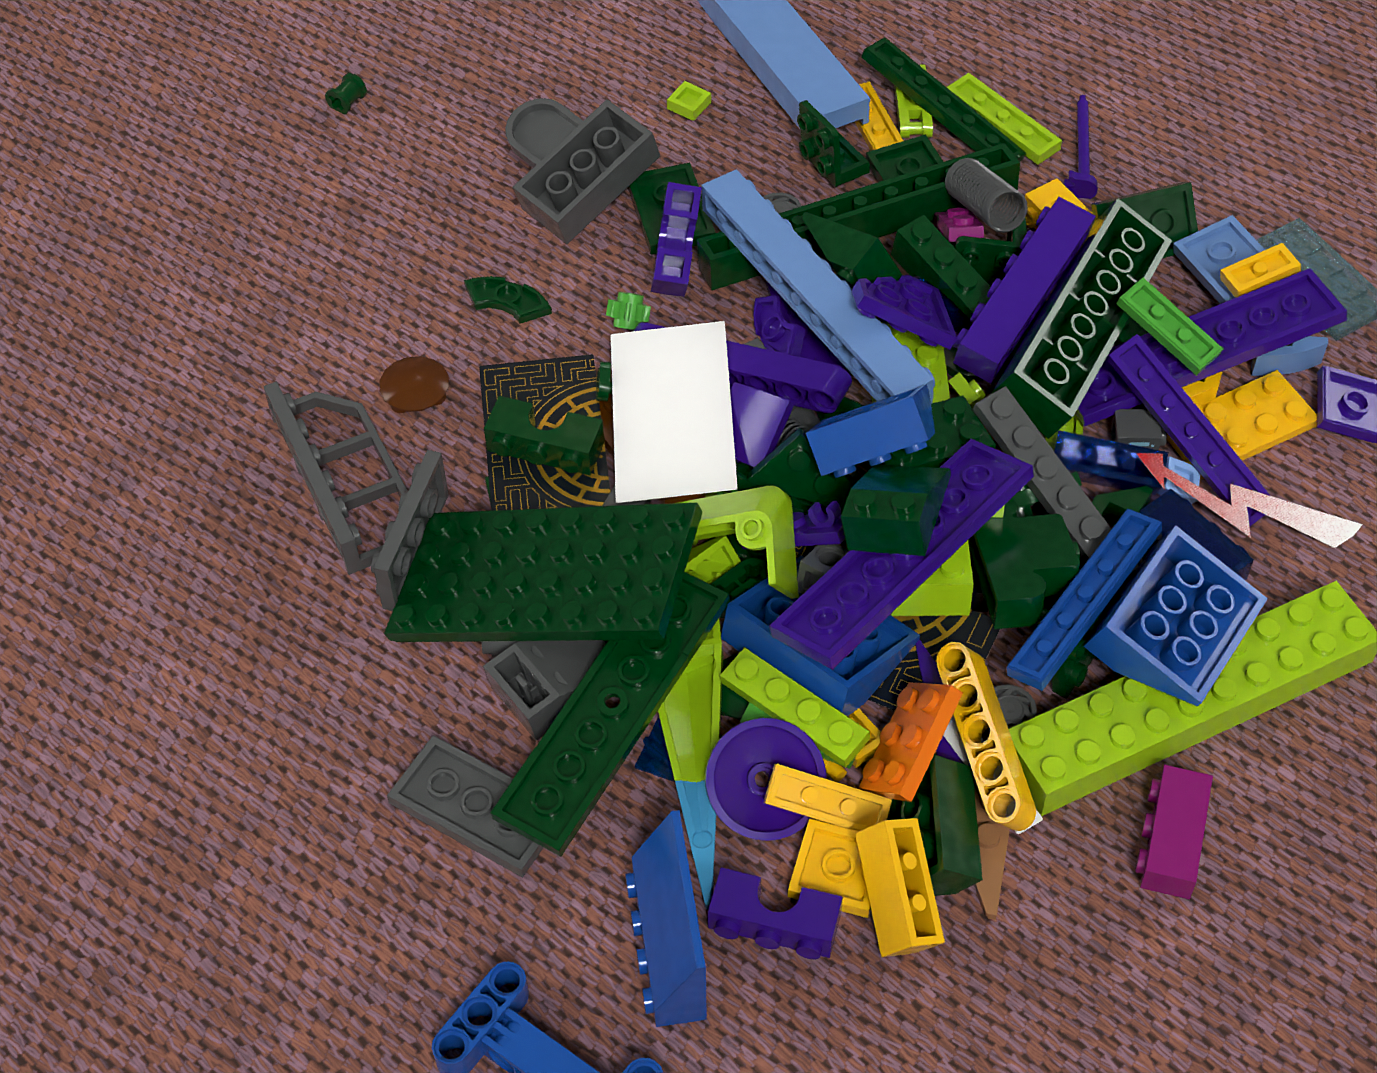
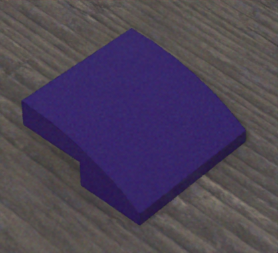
M734 382L730 396L735 462H740L754 468L775 450L794 404L778 396Z

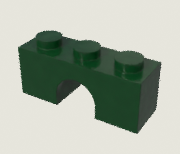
M498 396L484 427L487 451L494 452L503 457L510 456L527 460L536 465L544 464L560 468L569 473H581L591 476L604 444L602 419L567 412L563 423L559 427L552 430H540L535 428L533 403Z

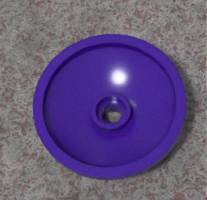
M758 718L745 721L727 731L718 740L710 753L705 770V787L708 800L718 818L728 828L741 836L763 841L778 840L797 833L808 824L809 819H813L763 803L774 764L783 765L826 779L825 764L818 747L804 731L789 722L774 718ZM758 772H764L768 776V783L764 787H759L755 783V776Z

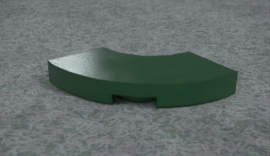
M492 276L464 280L465 288L476 310L486 308L503 310L513 315L519 324L552 314L548 301L527 284L521 286L506 281L504 277Z

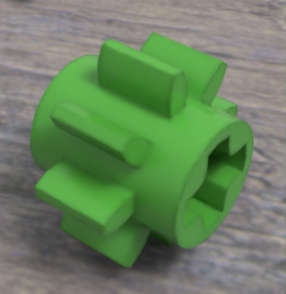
M618 292L617 300L608 299L606 316L614 318V327L634 330L640 322H649L651 306L643 304L644 295Z

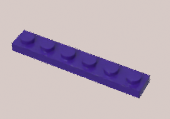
M1138 334L1108 355L1107 361L1221 500L1231 505L1230 484L1271 496ZM1247 506L1249 527H1251L1263 518L1265 514Z

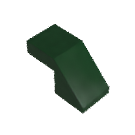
M1144 486L1095 496L1092 503L1104 520L1114 526L1127 508L1145 515L1149 508L1153 489Z

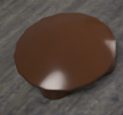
M422 356L406 357L394 362L385 369L380 378L379 391L384 401L397 413L422 411L432 406L440 405L445 401L446 392L449 388V375L444 366L434 359Z

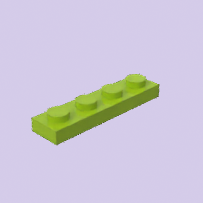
M970 73L947 86L951 92L1026 152L1025 156L1037 165L1061 150L1062 140Z
M745 647L720 674L722 684L772 718L789 722L800 728L813 740L821 752L845 768L870 740V732Z

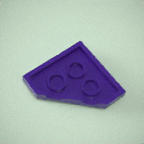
M902 275L899 281H896L892 276L877 277L874 283H871L867 278L858 279L852 289L857 309L869 318L874 319L877 316L884 319L894 329L903 333L908 330L918 335L922 341L930 346L936 347L941 345L950 350L957 340V335L940 291L932 285L910 275Z

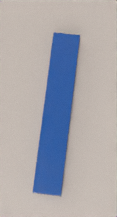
M1127 508L1007 665V676L1043 691L1162 532V522Z

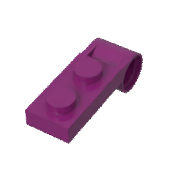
M951 208L947 212L934 213L933 225L949 242H956V239L960 236L984 238V226L968 209Z

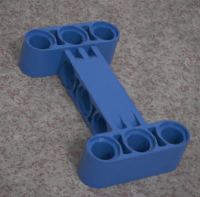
M502 962L494 966L439 1030L432 1041V1051L440 1073H469L484 1055L508 1073H600L518 1014L528 1001L529 991L524 970L514 962ZM508 983L518 985L517 989L510 993L499 991L503 985ZM479 1016L491 1018L487 1024L482 1026L471 1024ZM459 1048L464 1050L458 1058H444L445 1053L451 1049ZM639 1058L631 1062L622 1073H663V1070L656 1061L650 1058Z

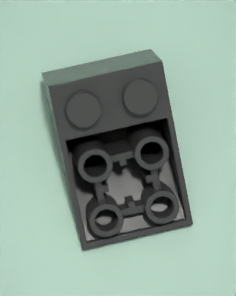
M603 640L519 641L483 665L491 688L537 741L545 735L606 643Z

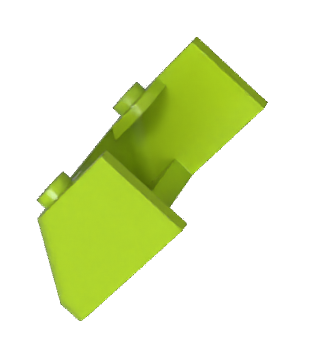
M764 486L677 502H697L703 512L694 541L736 534L738 542L745 548L753 551L766 549L768 585L791 599L799 598L792 501L787 493L776 486Z

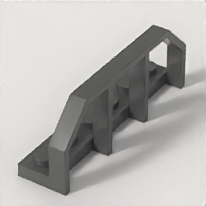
M277 381L263 386L272 420L277 424L294 458L298 473H301L316 503L319 516L322 521L324 520L338 548L348 575L370 567L376 551H381L383 545L359 554L357 546L362 544V540L354 523L348 525L345 518L349 517L348 511L395 492H398L401 498L403 492L408 491L363 404L320 392H313L293 400L290 393H282ZM320 407L358 417L366 432L318 450L315 444L308 445L306 439L310 437L302 418L296 420L294 415ZM374 446L390 479L349 495L334 498L332 491L335 490V485L328 470L321 471L319 466Z

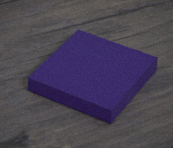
M1323 365L1317 372V428L1377 443V380Z

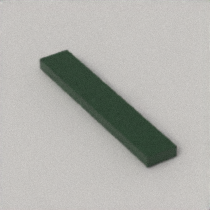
M884 37L864 49L862 59L975 152L1005 143L1019 162L1024 159L1026 155L1024 150L887 38Z

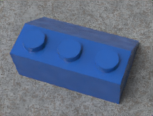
M927 384L824 419L807 431L806 436L821 476L833 472L835 478L856 471V464L869 461L870 466H874L892 458L891 452L904 448L905 453L909 454L927 447L926 441L935 434Z

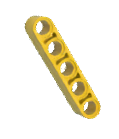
M959 642L947 643L938 652L936 659L937 668L943 684L952 685L963 692L953 715L985 810L989 818L996 823L1015 831L1025 830L1035 820L1036 807L985 661L982 656ZM965 658L963 667L957 671L958 663ZM978 693L975 703L969 706L972 695ZM990 728L989 737L981 743L982 734ZM1002 764V773L994 780V771ZM1015 801V810L1012 815L1007 817V807L1011 802Z

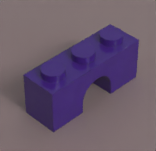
M668 182L651 286V292L685 297L689 281L693 253L692 244L702 187Z
M720 868L708 909L709 929H713L718 936L726 939H737L738 936L754 939L756 944L766 949H777L779 946L795 949L798 955L807 959H819L820 956L830 958L841 917L842 896L802 887L799 899L793 908L784 912H773L766 909L759 901L761 877Z

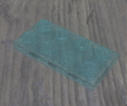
M1300 218L1257 239L1258 243L1265 250L1283 243L1300 262L1301 271L1311 268L1347 310V321L1325 329L1336 341L1377 319V289Z

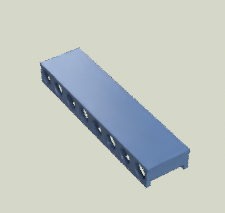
M698 0L714 24L798 127L799 103L805 100L835 128L860 120L863 125L869 123L870 97L787 0Z

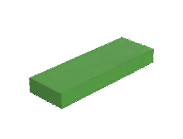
M1144 277L1125 292L1117 302L1121 309L1196 376L1223 351V348Z

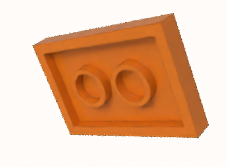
M909 682L897 698V708L890 722L883 728L880 734V743L873 758L867 762L863 769V779L858 789L889 799L912 802L963 692L952 685Z

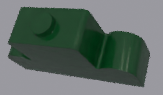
M1011 498L1004 506L1003 518L991 517L968 539L970 558L994 630L1035 625L1042 617L1045 597L1062 595L1078 574L1080 566L1079 546L1077 541L1071 540L1062 515L1049 514L1017 517L1018 506L1015 500Z

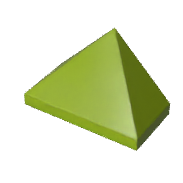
M724 535L692 548L685 572L711 584L741 561L729 539Z

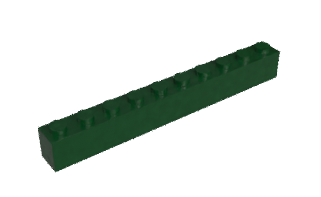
M1002 143L779 213V215L791 223L793 230L802 239H806L810 243L812 250L818 256H822L824 253L801 217L804 212L879 238L897 232L898 229L922 215H925L929 221L934 220L935 212H947L951 208H966L949 195L945 186L948 170L960 159H976L1016 190H1018L1020 162L1008 146ZM722 231L697 239L699 271L712 291L761 275Z

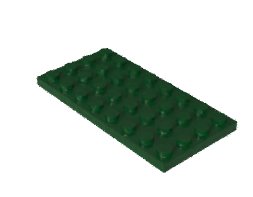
M695 502L434 513L428 520L422 541L417 548L384 634L390 641L664 640L703 512L698 503Z

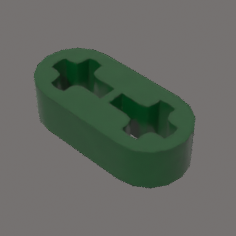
M748 558L710 585L729 593L731 601H733L768 577L767 563L758 558ZM750 574L755 577L760 574V580L756 581L754 578L747 580L746 575ZM727 606L722 612L720 618H725Z

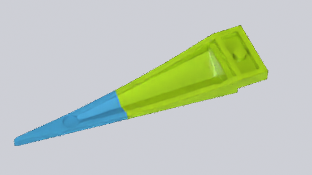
M719 619L658 709L707 910L713 895L716 814L707 797L705 770L710 753L720 739L722 702L720 674L723 672L724 656Z

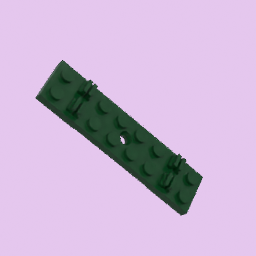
M684 572L664 640H609L490 812L492 819L561 857L730 602L729 593ZM616 697L620 700V704L615 708H609L605 705L607 699Z

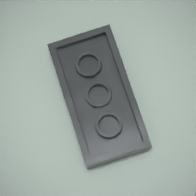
M427 450L422 462L415 465L410 489L401 495L398 508L399 513L395 521H390L387 526L383 548L381 551H376L373 556L371 572L375 574L377 582L376 593L380 595L382 608L385 610L393 611L394 606H396L417 548L422 541L428 520L434 513L442 512L449 496L442 453Z
M434 735L387 794L389 804L522 878L544 848L492 819L490 812L514 778Z

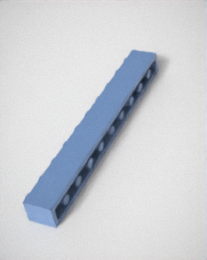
M736 169L701 185L703 211L876 401L927 384L931 404H933L935 379L931 371L919 364L913 357L910 349L906 345H902L892 335L890 328L885 323H881L877 318H869L859 312L848 283L844 280L841 281L832 271L829 263L821 259L812 250L810 243L806 239H802L793 230L791 223L787 219H783L775 211L770 200L764 199L758 193L751 180H746Z

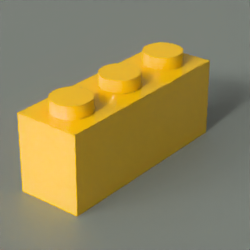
M918 819L884 820L856 832L855 836L881 957L917 953L945 943Z

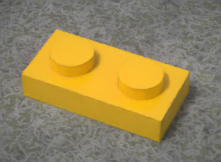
M1280 243L1220 269V280L1236 298L1301 272V264L1287 247Z

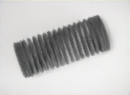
M964 158L954 163L948 170L945 186L949 195L993 230L1002 233L1010 232L1019 227L1024 221L1028 211L1025 196L982 163L973 158Z

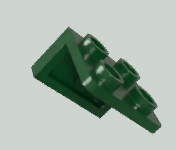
M807 100L800 102L797 122L801 130L799 149L803 158L809 160L817 168L820 175L826 177L835 187L870 173L869 161Z
M1026 218L1019 227L1007 232L1005 241L960 236L956 239L954 248L992 286L996 278L1003 280L1006 274L1003 271L1012 254L1019 256L1022 252L1020 245L1027 234Z

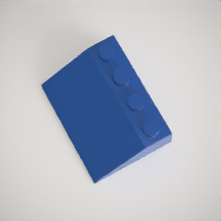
M1175 525L1151 548L1083 647L1113 671L1190 704L1199 706L1268 598Z
M802 555L796 558L797 578L800 561L804 558ZM768 577L727 604L721 633L722 640L739 652L745 647L846 716H849L864 705L920 639L918 633L889 615L832 670L772 637L769 625L798 598L791 599L768 585Z
M680 810L671 811L632 856L633 873L625 874L628 898H637L638 910L631 911L634 936L642 935L644 948L636 949L640 975L648 974L650 987L642 988L645 1014L654 1013L656 1027L707 1020L706 966Z

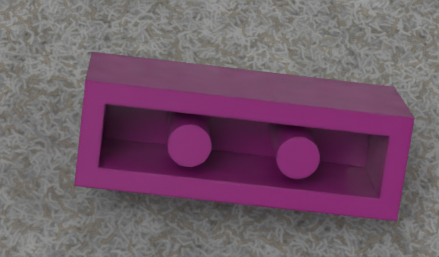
M1164 764L1160 779L1152 778L1147 802L1155 803L1153 814L1146 813L1141 837L1149 838L1147 849H1139L1135 872L1142 874L1140 888L1190 900L1197 881L1213 775Z

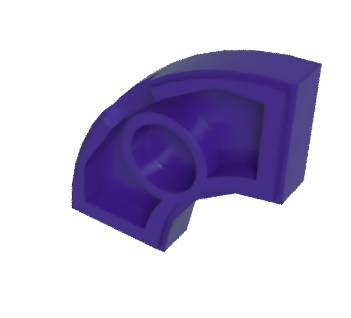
M780 295L756 298L753 313L756 335L760 336L764 347L767 350L800 357L806 329L790 321L787 312L788 303Z

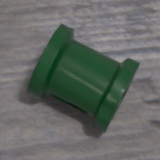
M348 72L343 76L342 83L335 89L331 88L326 92L325 99L332 109L345 115L350 111V105L358 98H364L368 91L365 83L359 76Z

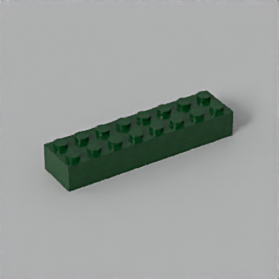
M1117 198L1092 225L1087 239L1060 278L991 394L1006 386L1039 432L1048 439L1073 418L1130 317L1117 305L1119 298L1141 278L1144 277L1148 282L1150 281L1172 240Z

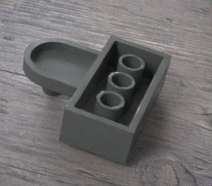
M546 98L534 99L517 107L506 123V137L511 149L533 167L513 186L521 208L565 244H568L660 157L653 133L608 99L584 121L555 100Z

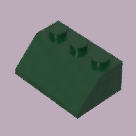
M934 755L912 802L892 799L887 820L918 819L934 895H952L983 880L973 771L969 765Z

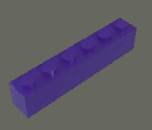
M1061 197L1057 198L1051 208L1044 207L1036 221L1038 226L1036 231L1029 230L1020 245V249H1022L1020 255L1012 254L1004 268L1003 273L1006 275L1003 280L996 278L988 291L987 297L990 299L986 305L980 302L970 319V322L973 323L970 329L962 328L958 334L957 340L953 344V347L957 349L953 361L954 364L988 383H992L1087 239L1096 218L1095 215Z

